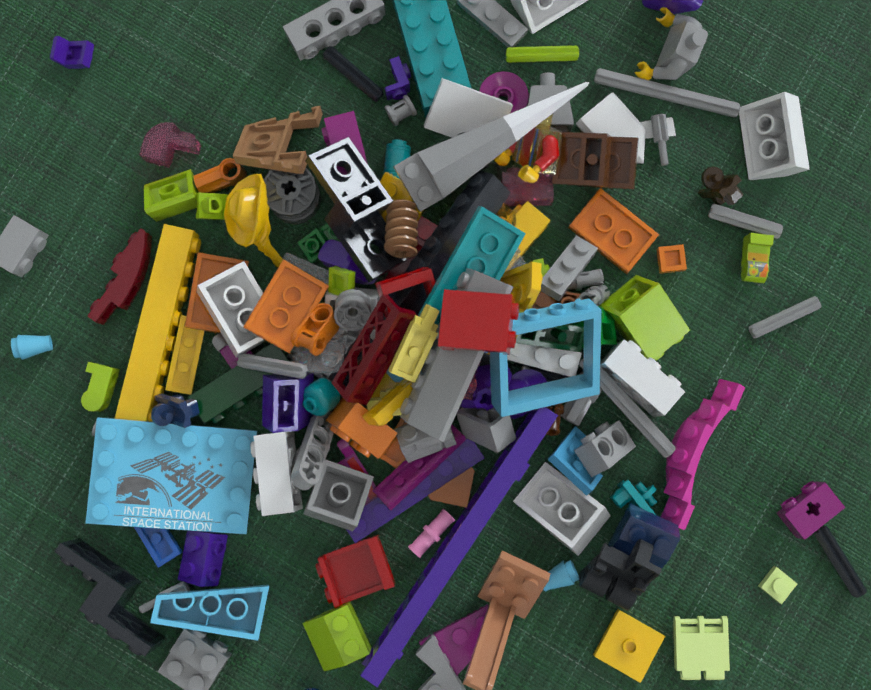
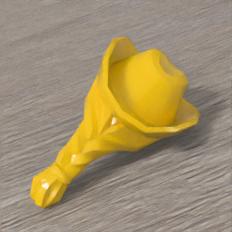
M252 174L238 182L226 197L224 219L227 231L239 245L247 247L254 243L259 251L264 252L266 256L270 257L275 267H279L283 258L269 240L271 226L268 213L270 207L267 200L266 184L262 174Z

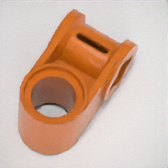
M326 303L313 307L305 320L293 332L292 344L296 347L308 349L315 356L320 355L340 327L335 321L332 307Z

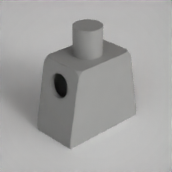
M543 73L540 75V85L531 86L527 106L566 91L567 87L565 85H555L554 73ZM570 100L536 126L539 129L538 131L571 132L574 121Z

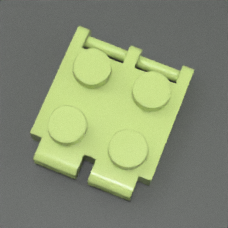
M674 616V667L676 671H680V679L701 680V671H703L705 680H724V671H730L727 616H720V619H704L703 616H697V619H680V616ZM681 624H697V626H681ZM705 624H720V626H705Z

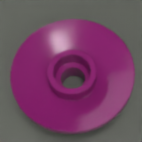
M497 72L490 75L484 80L479 92L496 98L500 96L507 97V102L513 105L510 114L525 108L528 103L529 93L525 82L511 72Z

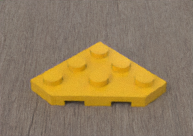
M530 262L504 272L500 279L501 282L513 286L511 294L515 298V303H519V313L531 309L541 291L543 280L541 274L542 263Z

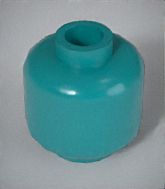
M319 378L304 389L303 405L308 412L315 416L326 415L340 402V393L333 386L332 381L327 378Z

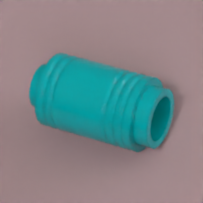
M392 140V143L386 145L383 172H388L399 178L393 166L410 157L411 147L407 145L406 141Z

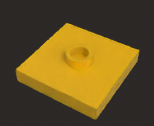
M617 609L593 655L641 683L665 636Z

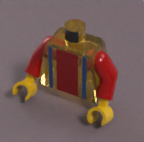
M553 113L493 160L499 166H506L510 161V156L513 155L512 160L523 166L518 172V177L524 182H536L539 177L538 173L556 175L562 134L551 127Z

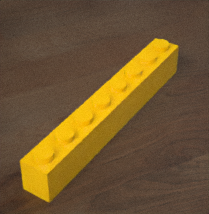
M167 224L163 226L115 419L153 422L151 412L158 404L155 396L161 393L164 394V386L162 384L164 376H167L170 370L171 363L168 360L170 352L174 351L176 328L179 327L181 315H183L181 312L182 304L188 298L189 288L187 284L189 278H192L194 274L195 253L199 252L201 246V239H199V235L194 230Z

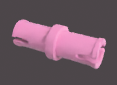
M442 509L440 514L428 526L425 525L423 527L424 531L408 548L421 558L435 541L438 542L441 539L439 536L455 519L446 510Z

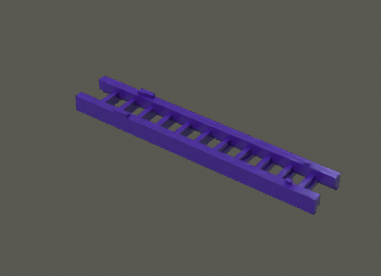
M546 407L534 409L528 413L515 433L516 439L506 446L469 501L467 508L465 507L371 648L370 654L363 660L362 664L366 667L360 676L378 687L395 660L401 659L404 654L401 651L514 481L517 480L519 482L530 466L527 463L558 417L557 414Z

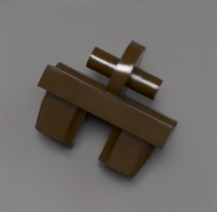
M708 167L703 171L701 181L706 189H701L698 192L701 198H711L717 205L725 202L728 205H733L743 196V193L736 186L742 181L738 175H724L718 167Z

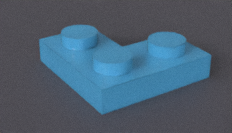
M575 426L569 431L548 460L587 496L593 491L603 475L599 473L591 477L574 450L582 445L580 440L586 436Z

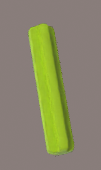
M578 46L508 47L506 49L507 62L576 61L579 57Z

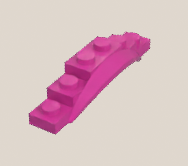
M719 379L711 400L703 398L700 408L694 411L682 423L671 442L676 450L667 457L666 461L667 485L663 493L669 495V499L661 518L677 524L682 530L686 529L695 507L691 505V497L700 457L708 439L722 418L730 410L736 411L745 389L739 383Z

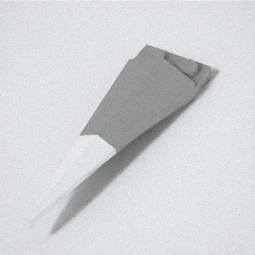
M589 82L582 83L424 149L393 166L411 199L416 203L418 211L421 212L449 195L586 88Z

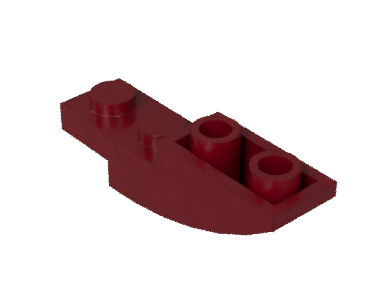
M140 228L138 232H134L130 236L125 250L118 253L113 259V266L110 269L118 274V276L108 282L105 287L106 292L91 305V312L88 314V317L94 322L104 325L117 307L128 310L140 290L146 276L152 249V236Z

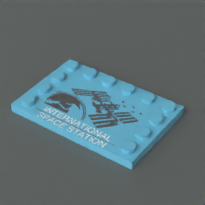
M98 417L96 421L85 524L247 534L254 458L251 454V442H254L253 436L257 435V431L197 425L183 428L171 423L167 426H159L149 421Z

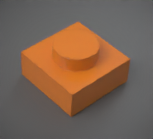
M684 244L663 246L656 249L659 273L679 272L687 269Z

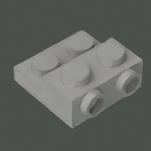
M184 629L158 672L184 690H209L232 653L227 651L228 647L221 641H213L208 638L206 632Z

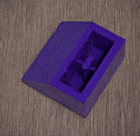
M306 372L304 379L278 374L263 375V427L272 433L299 431L308 426L313 414L308 412L303 405L304 389L314 382L313 372Z

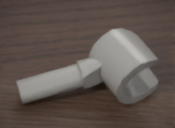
M221 333L212 339V344L218 352L228 345Z

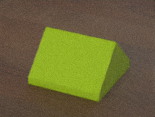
M190 169L144 185V210L146 214L157 222L197 208L196 193L199 191L194 183L192 170Z

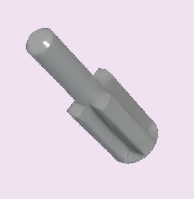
M657 114L651 116L654 143H658L661 165L667 166L669 163L666 141L669 140L666 114Z
M182 581L160 593L191 591L187 582ZM156 598L139 606V612L144 613L154 608Z

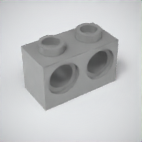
M619 420L611 425L605 422L594 429L597 434L592 432L580 440L582 445L574 450L591 477L609 469L636 447Z

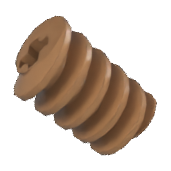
M395 200L386 209L387 224L385 225L386 242L384 248L388 254L397 258L406 259L417 255L415 247L418 243L415 238L418 236V231L416 230L418 228V221L416 220L419 218V214L415 210L417 207L416 203L412 201Z

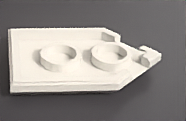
M614 92L610 93L576 123L583 133H608L612 137H638L637 163H644L646 128Z

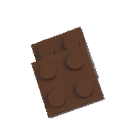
M556 132L559 157L554 161L552 184L579 185L593 188H635L638 137H612L608 133Z

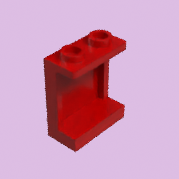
M444 289L438 347L442 350L454 351V349L510 355V348L515 349L516 331H512L513 320H518L519 303H515V298L512 294Z
M378 534L318 557L319 563H316L317 573L320 579H325L327 588L324 589L329 604L333 603L335 608L381 589L387 590L395 587L396 584Z

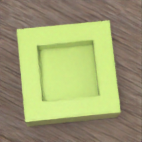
M773 566L758 587L775 601L782 604L796 587L797 583L779 568Z

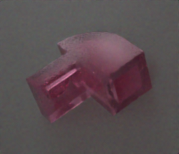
M164 122L155 125L147 132L139 156L148 163L170 168L175 149L199 155L202 145L195 138V135L188 132H180L175 123Z

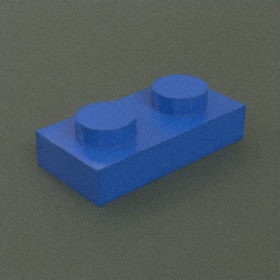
M134 527L158 568L183 553L169 529Z

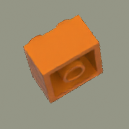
M342 398L326 419L332 425L329 430L347 443L351 439L352 441L349 445L367 458L372 454L379 459L397 435V432L386 424L383 426L368 425L362 417L368 410L359 403L346 402Z

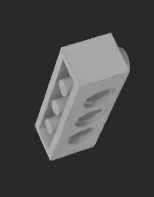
M331 0L284 25L283 29L299 60L311 59L318 54V51L325 47L335 46L339 43L340 39L348 35L353 36L357 34L362 27L378 23L386 15L385 6L382 0ZM356 8L363 9L359 14L352 13ZM334 20L342 21L337 26L331 25V22ZM314 31L320 32L317 37H309V34Z

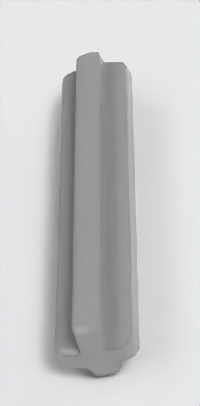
M712 204L709 209L708 217L759 234L774 235L775 239H778L783 231L781 224L724 206Z
M816 296L811 297L749 326V332L753 338H758L820 309L821 303Z
M244 353L238 356L239 360L237 361V365L242 368L300 379L306 377L308 370L306 365Z

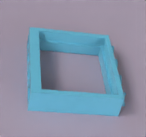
M579 298L570 303H554L546 308L527 309L519 313L518 320H513L512 331H516V335L584 321L583 374L508 391L507 355L490 352L491 401L501 417L600 394L601 309L592 300H581Z

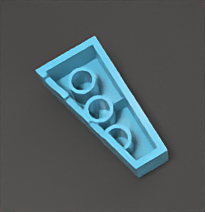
M269 585L159 593L156 595L150 623L258 640Z

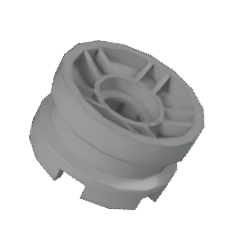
M346 290L339 294L336 299L335 321L342 329L347 331L362 330L371 315L370 298L360 290Z

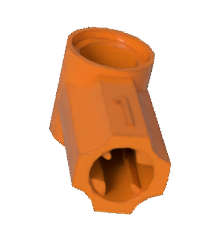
M227 158L219 166L193 177L199 192L215 193L229 186H235L247 177V173L242 165L236 164L232 158ZM232 168H237L236 175L228 177L229 171Z

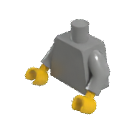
M662 7L660 11L665 16L661 19L656 18V20L664 27H669L672 24L673 27L670 29L654 69H651L646 62H639L637 64L641 71L635 72V74L641 79L650 80L652 76L654 79H678L696 65L708 36V32L702 29V25L697 19L681 14L675 16L669 9Z

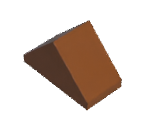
M468 468L434 492L428 494L430 500L467 508L475 472L473 468Z

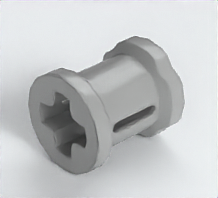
M404 95L401 101L392 106L387 105L384 107L395 127L399 125V121L406 117L417 115L415 107L407 95Z

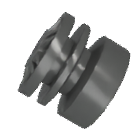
M305 168L304 174L270 170L264 178L268 205L278 219L288 224L297 225L306 223L316 215L320 208L321 195L314 177L307 168ZM292 187H294L295 192H290L289 195H287L286 189L291 190Z

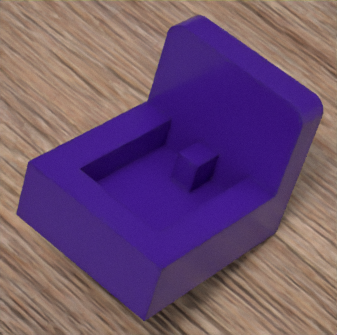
M54 36L50 59L68 69L90 68L94 44L87 40L68 41L61 36Z
M398 56L390 59V67L396 83L384 88L387 100L402 99L404 95L410 92V83L408 81V78H411L407 64H402Z

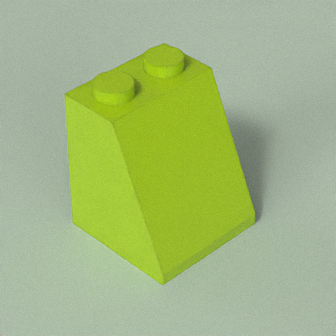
M638 275L631 278L600 305L614 318L615 328L627 342L631 340L641 348L640 353L647 359L649 357L654 360L660 359L667 349L673 344L679 343L684 338V335L690 331L661 285Z

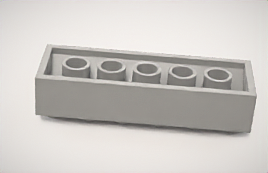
M469 268L461 273L457 281V290L511 294L513 286ZM439 323L436 331L438 335L416 382H412L413 389L409 398H406L402 403L400 409L402 414L400 417L407 424L444 442L484 351L442 350L438 347Z

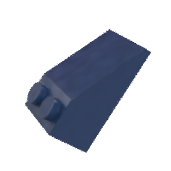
M630 503L608 547L612 546L630 555L636 542L641 539L653 545L649 562L663 568L680 541L679 527L677 524Z

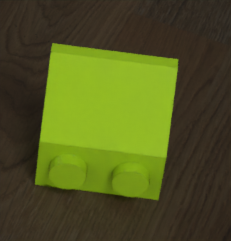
M351 601L303 622V626L324 671L346 666L370 654L372 647Z

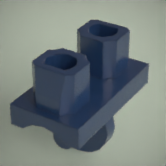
M158 394L155 396V400L159 404L152 409L151 419L153 423L159 426H167L171 423L183 428L191 426L190 418L200 414L197 400L191 398L185 401L183 396L179 394L174 396Z

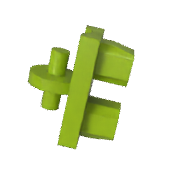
M196 193V219L225 220L224 209L226 197L229 194Z

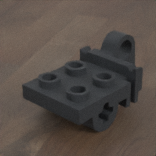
M641 539L636 542L630 555L612 546L608 547L604 543L600 554L580 572V580L578 581H580V587L600 597H603L605 594L606 600L628 611L633 606L637 596H641L646 591L647 585L660 575L662 568L649 562L653 545Z

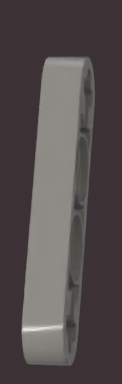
M331 412L323 416L313 415L308 424L291 475L293 483L301 490H308L319 481L333 437V432L329 430L332 425L326 421ZM314 435H316L321 440L322 444L316 441ZM307 452L313 455L316 462L309 458Z

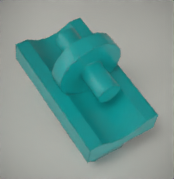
M622 480L617 484L619 488L610 498L618 508H622L630 501L631 504L655 514L650 506L657 503L652 496L657 490L654 485L646 488L640 481L635 485L640 492L638 493L629 480Z

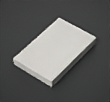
M442 78L424 123V128L453 138L462 132L470 131L510 114L513 105L507 101Z

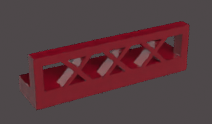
M382 294L332 381L333 386L346 402L362 405L368 404L390 367L410 322L417 315L412 310L399 307L388 295ZM388 307L391 311L386 320L383 321V312ZM375 329V339L370 343V334ZM362 352V361L357 366V357ZM347 374H349V383L345 387L343 381Z

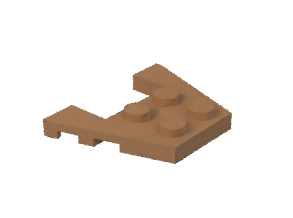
M312 107V112L300 115L299 111L290 113L289 118L277 121L276 117L245 125L233 154L235 163L304 174L307 165L305 162L307 158L306 151L286 152L294 129L319 127L323 115L321 107Z

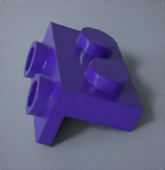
M187 530L178 580L199 587L217 586L221 576L228 535Z

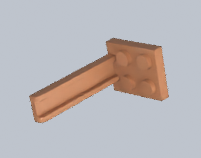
M501 551L478 594V597L489 602L463 681L464 685L475 690L493 689L514 615L523 619L526 618L548 583L551 573Z

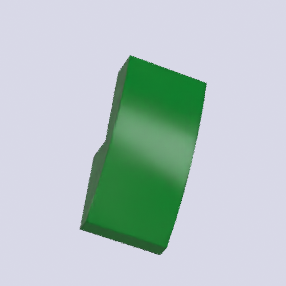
M325 224L323 227L313 230L297 243L310 263H314L319 260L318 254L326 241H339L329 225Z

